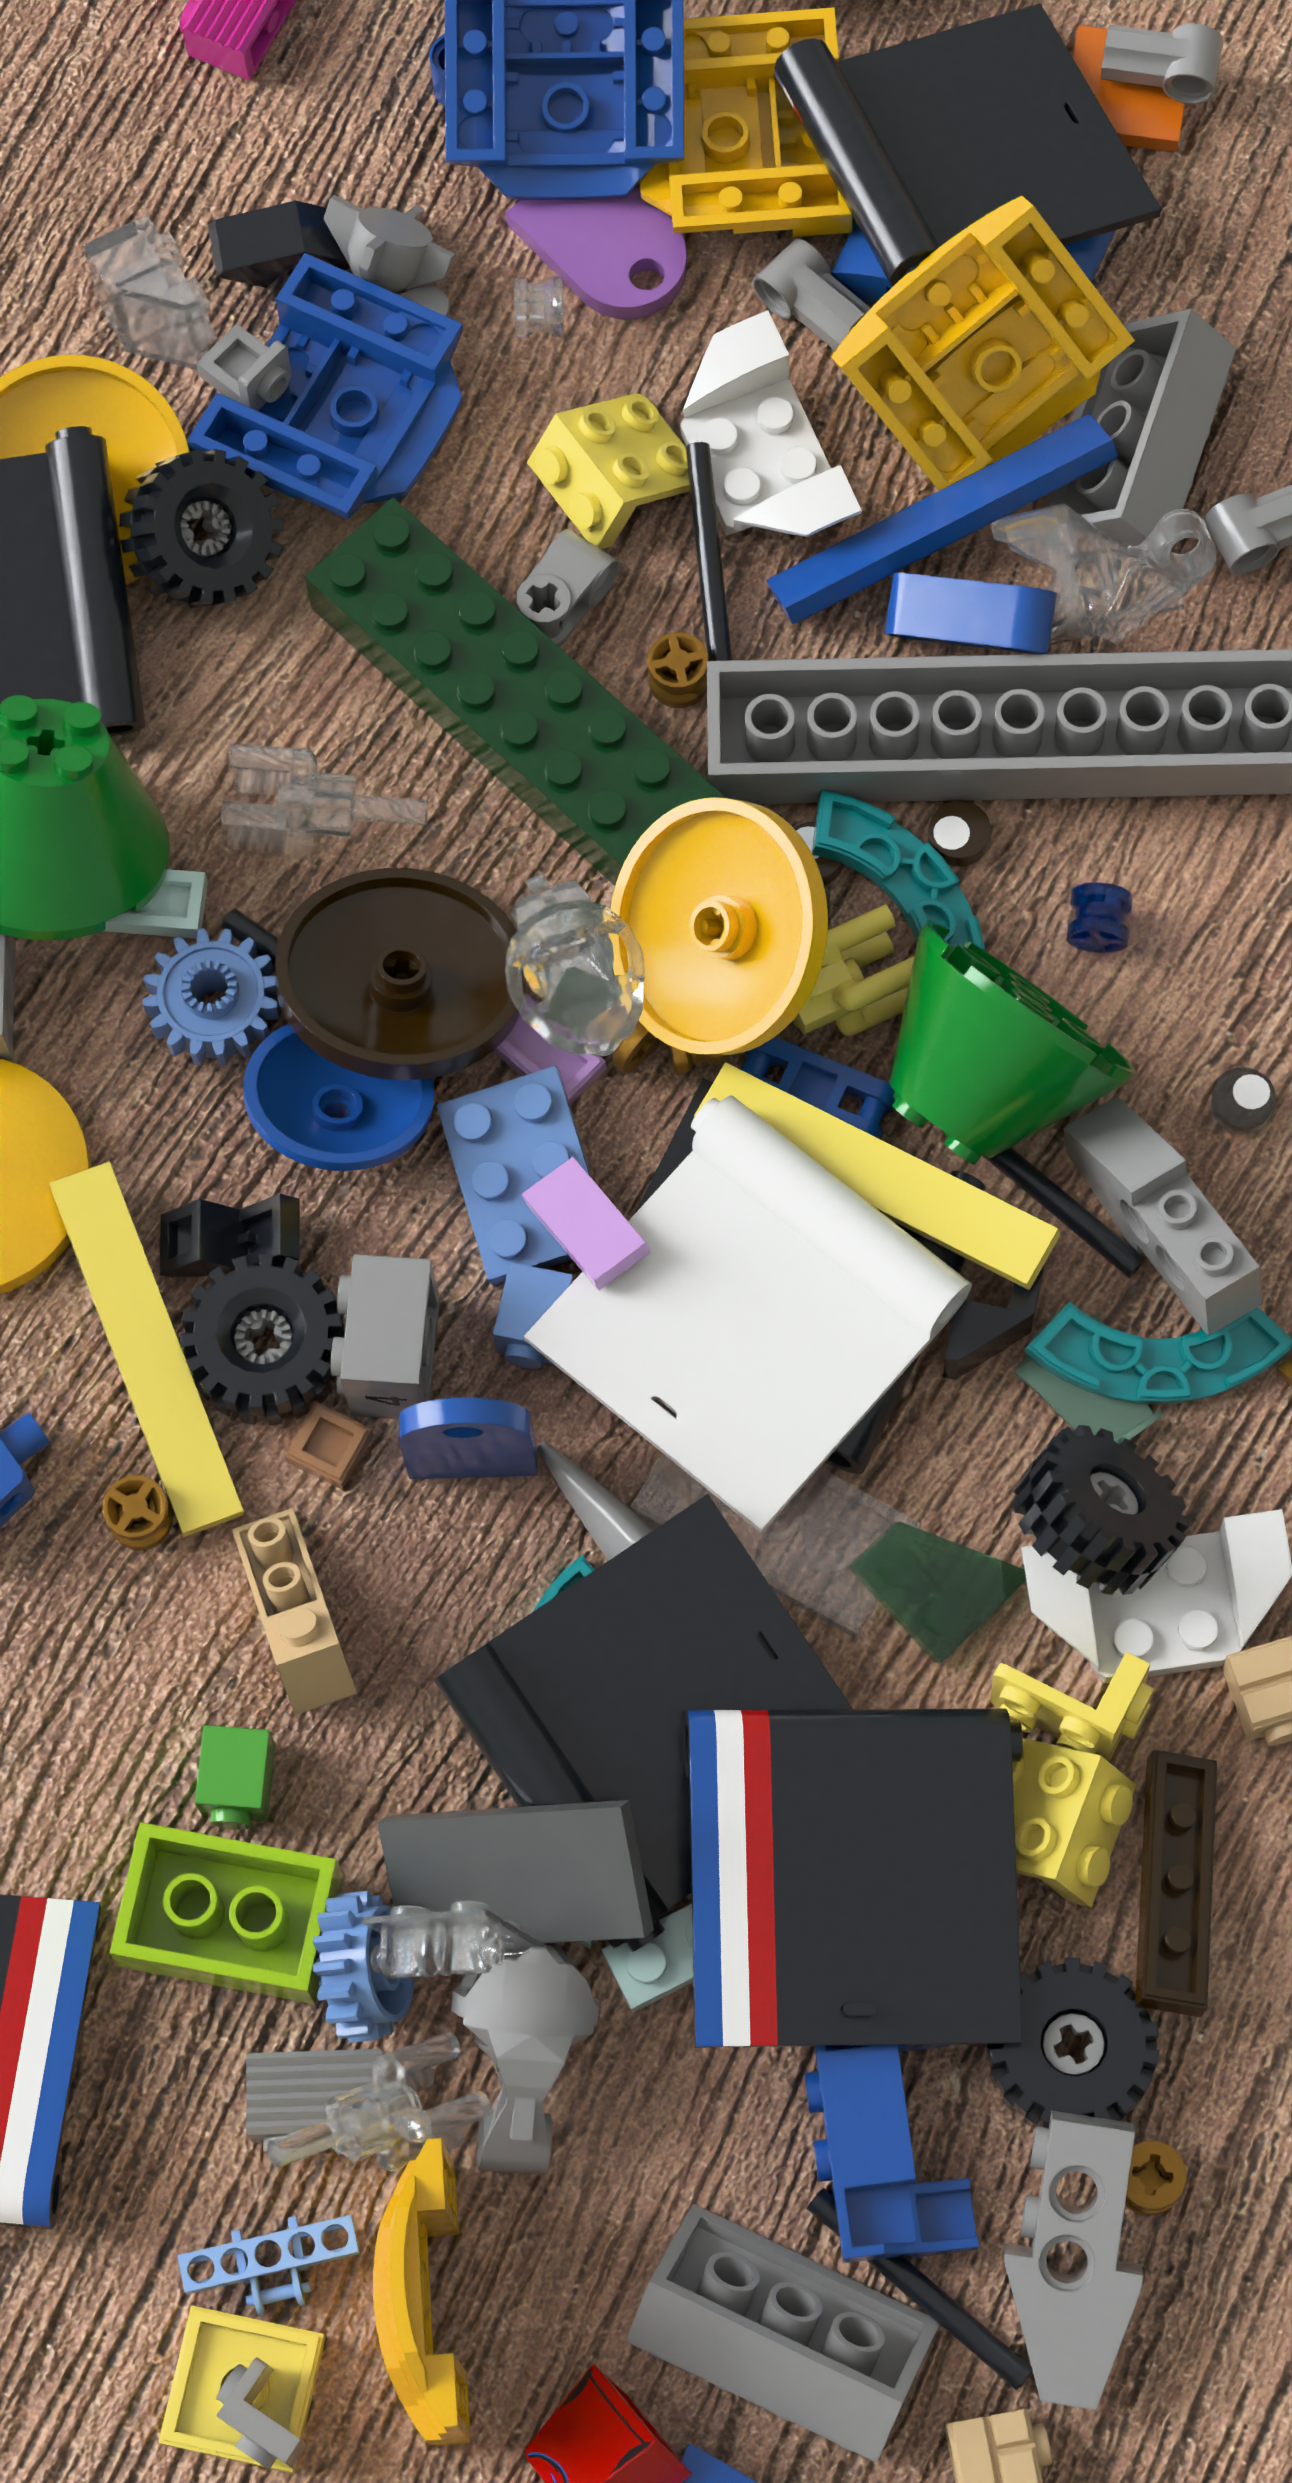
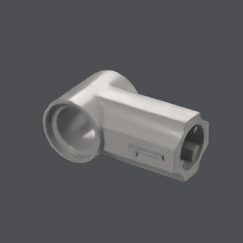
M1188 23L1180 25L1173 29L1172 33L1109 24L1101 79L1162 87L1163 92L1169 98L1185 104L1207 102L1213 98L1216 90L1223 37L1217 30L1202 24Z
M799 238L794 239L752 281L757 296L771 312L784 319L794 316L834 350L838 348L853 327L871 309L831 275V269L820 252L811 244Z
M1292 485L1256 499L1249 493L1231 496L1215 505L1204 518L1205 524L1231 574L1244 575L1253 572L1269 563L1277 556L1280 549L1292 545Z

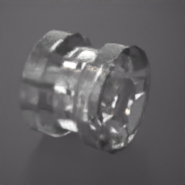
M527 277L515 278L514 312L516 338H529L534 332H547L551 337H564L565 302L563 277H550L545 283H532Z

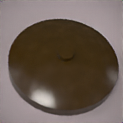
M383 868L340 878L322 887L301 903L285 924L276 949V994L283 1015L291 1028L304 1043L323 1058L352 1072L370 1077L391 1080H420L435 1078L464 1069L490 1054L505 1040L518 1021L524 1004L527 983V959L523 942L511 920L500 907L475 888L435 872L408 868Z

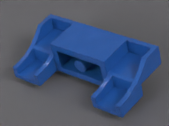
M950 2045L814 2046L817 2071L804 2073L809 2114L822 2112L826 2139L813 2141L818 2182L830 2180L832 2182L843 2264L910 2255V2258L972 2251L979 2248L970 2192V2179L916 2183L899 2052L947 2047Z

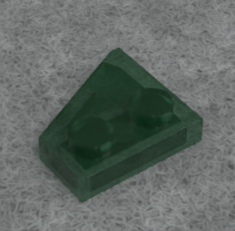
M900 1521L894 1522L848 1566L852 1573L935 1663H942L1026 1581L1025 1570Z

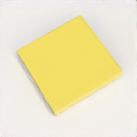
M191 2305L158 2443L264 2467L235 2447L242 2434L216 2416L224 2405L216 2399L230 2373L238 2364H242L248 2369L252 2361L258 2357L274 2371L252 2406L302 2440L326 2336L322 2333ZM276 2459L270 2469L295 2474L297 2461L293 2468H290L279 2459Z

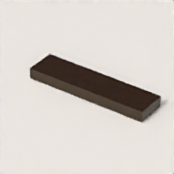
M1155 1749L1147 1758L1135 2006L1194 2017H1201L1208 2008L1217 1761Z

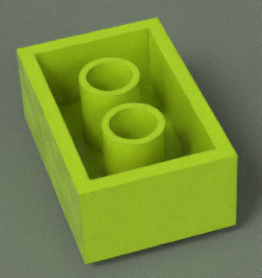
M139 1822L109 1954L121 1968L315 2005L319 1989L318 1982L321 1979V1976H317L313 1972V1965L316 1963V1958H319L318 1951L313 1944V1937L322 1935L317 1917L319 1913L327 1912L326 1900L328 1898H336L337 1894H339L343 1873L337 1860L333 1858Z

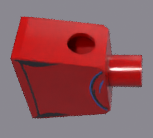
M595 2364L586 2371L526 2447L525 2454L526 2459L545 2483H682L692 2474L634 2401Z

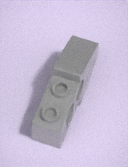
M1118 1096L1064 1127L1068 1156L1124 1238L1140 1255L1144 1253L1208 1337L1263 1304L1259 1264L1188 1176L1186 1160Z
M1051 2110L1049 2128L1039 2126L1035 2128L1030 2168L1042 2169L1043 2172L1039 2197L1026 2195L1020 2237L1032 2238L1033 2243L1032 2247L1005 2243L1004 2262L1040 2401L1091 2410L1097 2409L1142 2289L1143 2271L1141 2264L1117 2261L1135 2137L1133 2123ZM1082 2172L1094 2180L1096 2191L1089 2202L1073 2206L1059 2198L1056 2188L1061 2178L1066 2174ZM1071 2241L1084 2249L1087 2257L1080 2270L1072 2274H1060L1049 2266L1046 2260L1047 2254L1059 2242Z

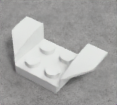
M769 310L714 334L683 409L684 418L680 424V430L685 447L694 442H706L710 445L717 517L725 535L727 536L754 526L809 537L825 528L861 514V507L841 465L834 468L830 467L789 379V353Z
M1282 1509L1224 1517L1218 1532L1186 1536L1182 1544L1141 1590L1137 1588L1133 1594L1123 1595L1119 1588L1113 1595L1100 1593L1098 1583L1096 1582L1087 1589L1076 1584L1077 1574L1068 1570L1063 1576L1052 1566L1057 1560L1049 1553L1041 1557L1032 1545L1021 1547L1031 1612L1054 1633L1089 1660L1091 1668L1103 1683L1111 1682L1126 1652L1150 1663L1148 1677L1223 1666L1227 1655L1243 1651L1249 1638L1292 1576V1562Z

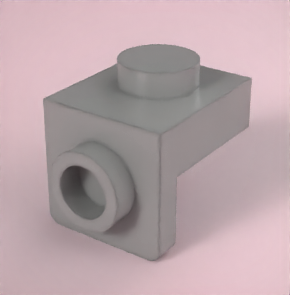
M237 323L196 363L199 377L224 396L256 411L266 402L272 403L284 393L292 377L288 348L284 344L276 340L270 347H267Z
M256 2357L248 2369L242 2364H238L230 2373L216 2398L224 2404L216 2416L242 2434L235 2447L270 2470L276 2459H279L290 2468H293L307 2444L252 2406L274 2371L268 2364Z

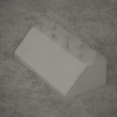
M1192 309L1123 324L1135 341L1101 369L1096 394L1076 407L1072 422L1090 413L1112 438L1119 457L1046 495L1033 533L1041 540L1121 563L1168 556L1236 351L1234 345Z
M692 2204L648 2282L626 2342L649 2352L660 2360L680 2367L722 2390L729 2391L775 2413L784 2420L806 2428L848 2451L855 2452L877 2463L940 2324L922 2312L696 2204Z

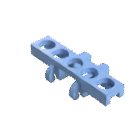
M296 2215L288 2217L289 2229L245 2240H243L241 2229L232 2230V2243L177 2255L184 2292L188 2295L242 2282L244 2285L251 2284L252 2295L245 2296L247 2306L255 2305L258 2316L264 2315L265 2304L296 2297L299 2306H304V2293L311 2292L309 2281L301 2282L300 2271L309 2270L308 2266L360 2254L352 2215L299 2226ZM345 2228L348 2233L347 2245L342 2248L327 2250L322 2242L323 2234ZM311 2236L315 2242V2249L311 2255L306 2256L302 2238ZM266 2241L276 2242L281 2248L280 2261L272 2267L261 2266L256 2260L257 2248ZM290 2241L292 2242L295 2258L289 2251ZM235 2254L238 2272L228 2274L222 2266L223 2257ZM212 2260L214 2264L213 2276L210 2279L193 2281L189 2275L190 2265ZM290 2269L292 2283L261 2290L259 2276Z

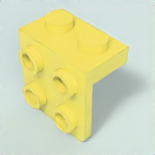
M638 393L556 413L527 462L583 537L600 549L611 547L636 506L690 491L686 447L660 415L657 408L648 398Z
M1126 1652L1097 1709L1002 1663L998 1665L993 1675L990 1702L998 1708H1006L1010 1721H1020L1022 1731L1032 1733L1033 1729L1037 1727L1058 1738L1057 1746L1101 1755L1109 1762L1123 1735L1132 1740L1135 1739L1151 1707L1149 1702L1155 1688L1146 1684L1150 1663Z
M1023 1738L1021 1761L1012 1762L1016 1873L1038 1878L1067 1901L1092 1908L1099 1886L1105 1882L1108 1876L1110 1856L1121 1826L1128 1820L1131 1814L1136 1784L1101 1755Z

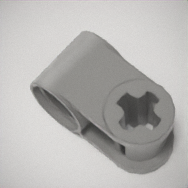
M565 529L553 540L543 559L527 579L521 583L517 591V608L560 647L567 641L568 637L590 609L597 605L607 594L616 579L620 562L570 529Z

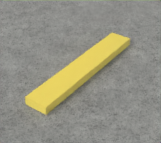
M726 1062L694 1115L695 1117L698 1111L710 1099L716 1098L722 1101L727 1096L733 1095L891 1221L1030 1290L1060 1237L1058 1228Z
M110 1161L50 1182L51 1192L183 1538L244 1516V1510L186 1363L182 1348Z

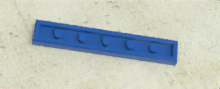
M1089 413L767 579V584L774 599L790 622L797 624L892 575L894 572H898L1115 460L1119 456L1114 442Z

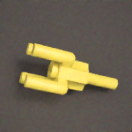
M886 904L828 930L824 960L818 979L805 1005L793 1020L795 1026L804 1035L836 1020L838 1029L842 1034L854 1036L903 1013L915 956L865 979L860 970L861 967L894 953L893 944L886 931L896 927V924Z

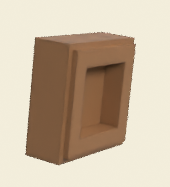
M315 1401L285 1454V1459L287 1463L344 1490L374 1434L371 1428Z

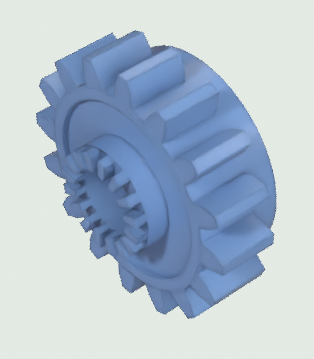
M205 928L198 929L197 943L191 946L181 937H176L173 939L177 951L175 956L171 958L166 954L158 952L154 957L161 975L147 974L144 977L147 992L152 995L142 999L143 1007L147 1017L154 1018L150 1022L156 1039L168 1036L167 1045L170 1053L176 1057L186 1050L190 1053L194 1065L200 1066L205 1058H216L219 1065L224 1066L227 1065L228 1056L240 1053L245 1058L251 1055L249 1046L256 1039L264 1041L270 1035L266 1025L267 1020H277L281 1015L278 1002L273 1000V998L277 997L275 977L270 976L274 972L271 958L268 954L256 958L258 952L255 941L250 937L238 947L235 946L230 929H224L218 941H210ZM221 991L226 993V996L221 997L222 1000L220 1002L215 1001L214 1005L212 1003H208V1005H205L204 1002L199 1003L200 999L209 992Z
M370 1891L337 1894L336 1898H328L326 1900L327 1912L318 1914L317 1919L322 1935L313 1937V1944L319 1955V1958H316V1963L313 1965V1972L317 1976H321V1980L318 1982L320 1985L317 1993L318 2000L327 2001L326 2021L328 2024L337 2023L336 2030L339 2039L348 2038L349 2043L383 2040L384 2035H392L394 2032L393 2022L400 2021L405 2017L413 1997L415 1970L409 1934L399 1913L393 1907L383 1905L380 1895L371 1896Z

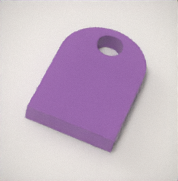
M638 185L627 197L582 200L522 199L505 212L507 225L587 306L602 315L617 319H637L652 315L669 305L678 295L685 282L687 250L682 233L673 234L672 219L665 212L641 199L640 187ZM642 271L656 272L664 279L658 287L651 290L639 289L631 283L632 278Z

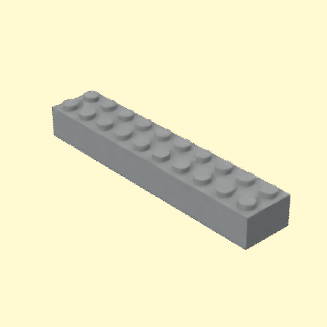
M1292 649L707 661L708 780L728 799L743 800L756 804L818 803L821 790L844 794L864 802L1292 794Z

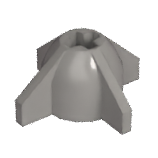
M336 195L330 198L323 219L355 276L393 293H398L443 279L449 274L455 253L432 243L433 237L430 231L420 222L425 209L415 205L404 214L383 207L362 209Z

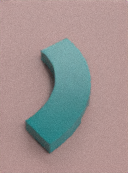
M821 790L817 804L812 855L842 862V864L860 872L879 886L893 900L905 917L916 945L919 932L926 922L931 920L950 930L944 940L957 947L958 944L964 946L967 940L985 950L978 918L973 916L969 903L958 885L960 880L944 858L929 842L924 844L910 831L896 823V817L867 802L844 794Z
M1069 1302L1023 1351L1046 1370L1087 1392L1130 1403L1162 1405L1186 1403L1208 1398L1241 1385L1263 1372L1284 1356L1292 1348V1339L1259 1307L1209 1337L1204 1330H1200L1177 1338L1150 1339L1140 1338L1139 1335L1128 1334L1110 1328L1094 1320Z

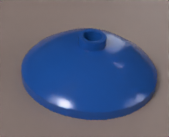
M289 1024L269 1035L254 1051L245 1071L243 1088L244 1104L248 1117L259 1135L271 1147L296 1162L333 1171H353L372 1168L387 1163L405 1153L425 1132L431 1119L435 1095L433 1078L420 1080L382 1079L366 1076L340 1067L312 1050L299 1038Z

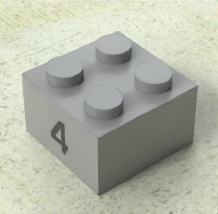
M353 1254L351 1276H340L337 1310L338 1314H343L345 1337H334L331 1375L337 1376V1394L346 1396L351 1416L399 1419V1414L405 1408L430 1401L440 1297L431 1259Z

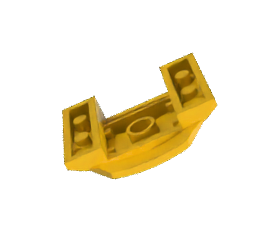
M834 7L684 19V161L655 165L640 181L641 199L672 216L673 234L733 229V234L792 230L793 237L852 233V214L774 72L775 63L782 52L792 44L804 39L815 38L822 40L827 44L836 62H839Z
M1020 196L962 230L926 257L915 270L907 273L861 318L831 357L940 491L1031 444L1062 417L1095 395L1101 369L1135 340L1036 208L1027 199Z
M441 2138L427 2139L417 2159L410 2160L402 2173L380 2222L373 2268L375 2321L385 2366L408 2416L430 2446L471 2443L467 2372L454 2353L434 2354L427 2237L459 2234L455 2165Z

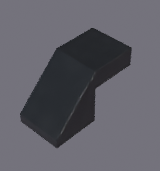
M295 200L215 219L208 225L218 278L267 288L290 265H297L304 253L344 271L350 265L323 219L326 207Z
M277 1194L242 1209L198 1199L160 1215V1275L209 1276L208 1274L218 1266H220L224 1274L235 1270L232 1259L246 1256L248 1265H259V1253L273 1254L276 1264L284 1265L286 1257L294 1260L300 1259V1199Z
M1045 1263L1030 1290L1014 1283L1009 1308L965 1299L954 1314L945 1356L944 1378L958 1379L1031 1333Z

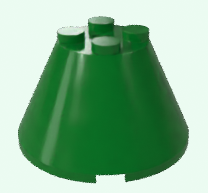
M25 695L7 697L0 704V934L31 940L79 938L104 931L106 929V921L123 914L131 908L136 914L158 892L166 877L169 866V833L160 810L101 722V712L97 707L86 702L71 703L56 699H32Z
M928 920L919 932L889 1085L895 1091L892 1095L895 1099L892 1106L903 1117L921 1128H924L926 1123L930 1121L944 1131L943 1133L948 1137L944 1143L949 1149L967 1162L976 1165L982 1155L993 1158L1130 1080L1135 1073L1131 1063L1111 1044L1108 1043L1104 1048L1097 1040L1086 1033L1085 1030L1088 1025L1028 979L973 942L967 940L964 946L958 944L957 947L946 942L944 939L950 930L939 923Z

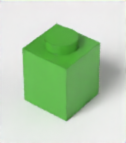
M203 1725L195 1805L202 1817H211L210 1824L212 1826L244 1830L250 1828V1820L268 1822L276 1743L270 1730Z

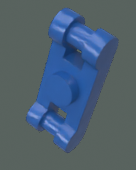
M776 1037L757 1048L744 1052L747 1057L740 1070L881 1140L884 1131L880 1125L885 1113L894 1111L892 1105L895 1099L892 1095L895 1091L888 1082ZM769 1066H779L786 1069L779 1084L764 1078ZM847 1094L859 1098L863 1102L857 1115L841 1109Z

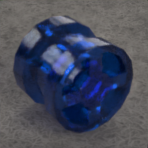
M1099 882L1084 883L1074 887L1071 890L1070 907L1075 911V919L1068 924L1067 942L1077 949L1095 953H1113L1125 949L1128 946L1130 930L1124 924V918L1131 912L1133 895L1130 891L1121 886Z

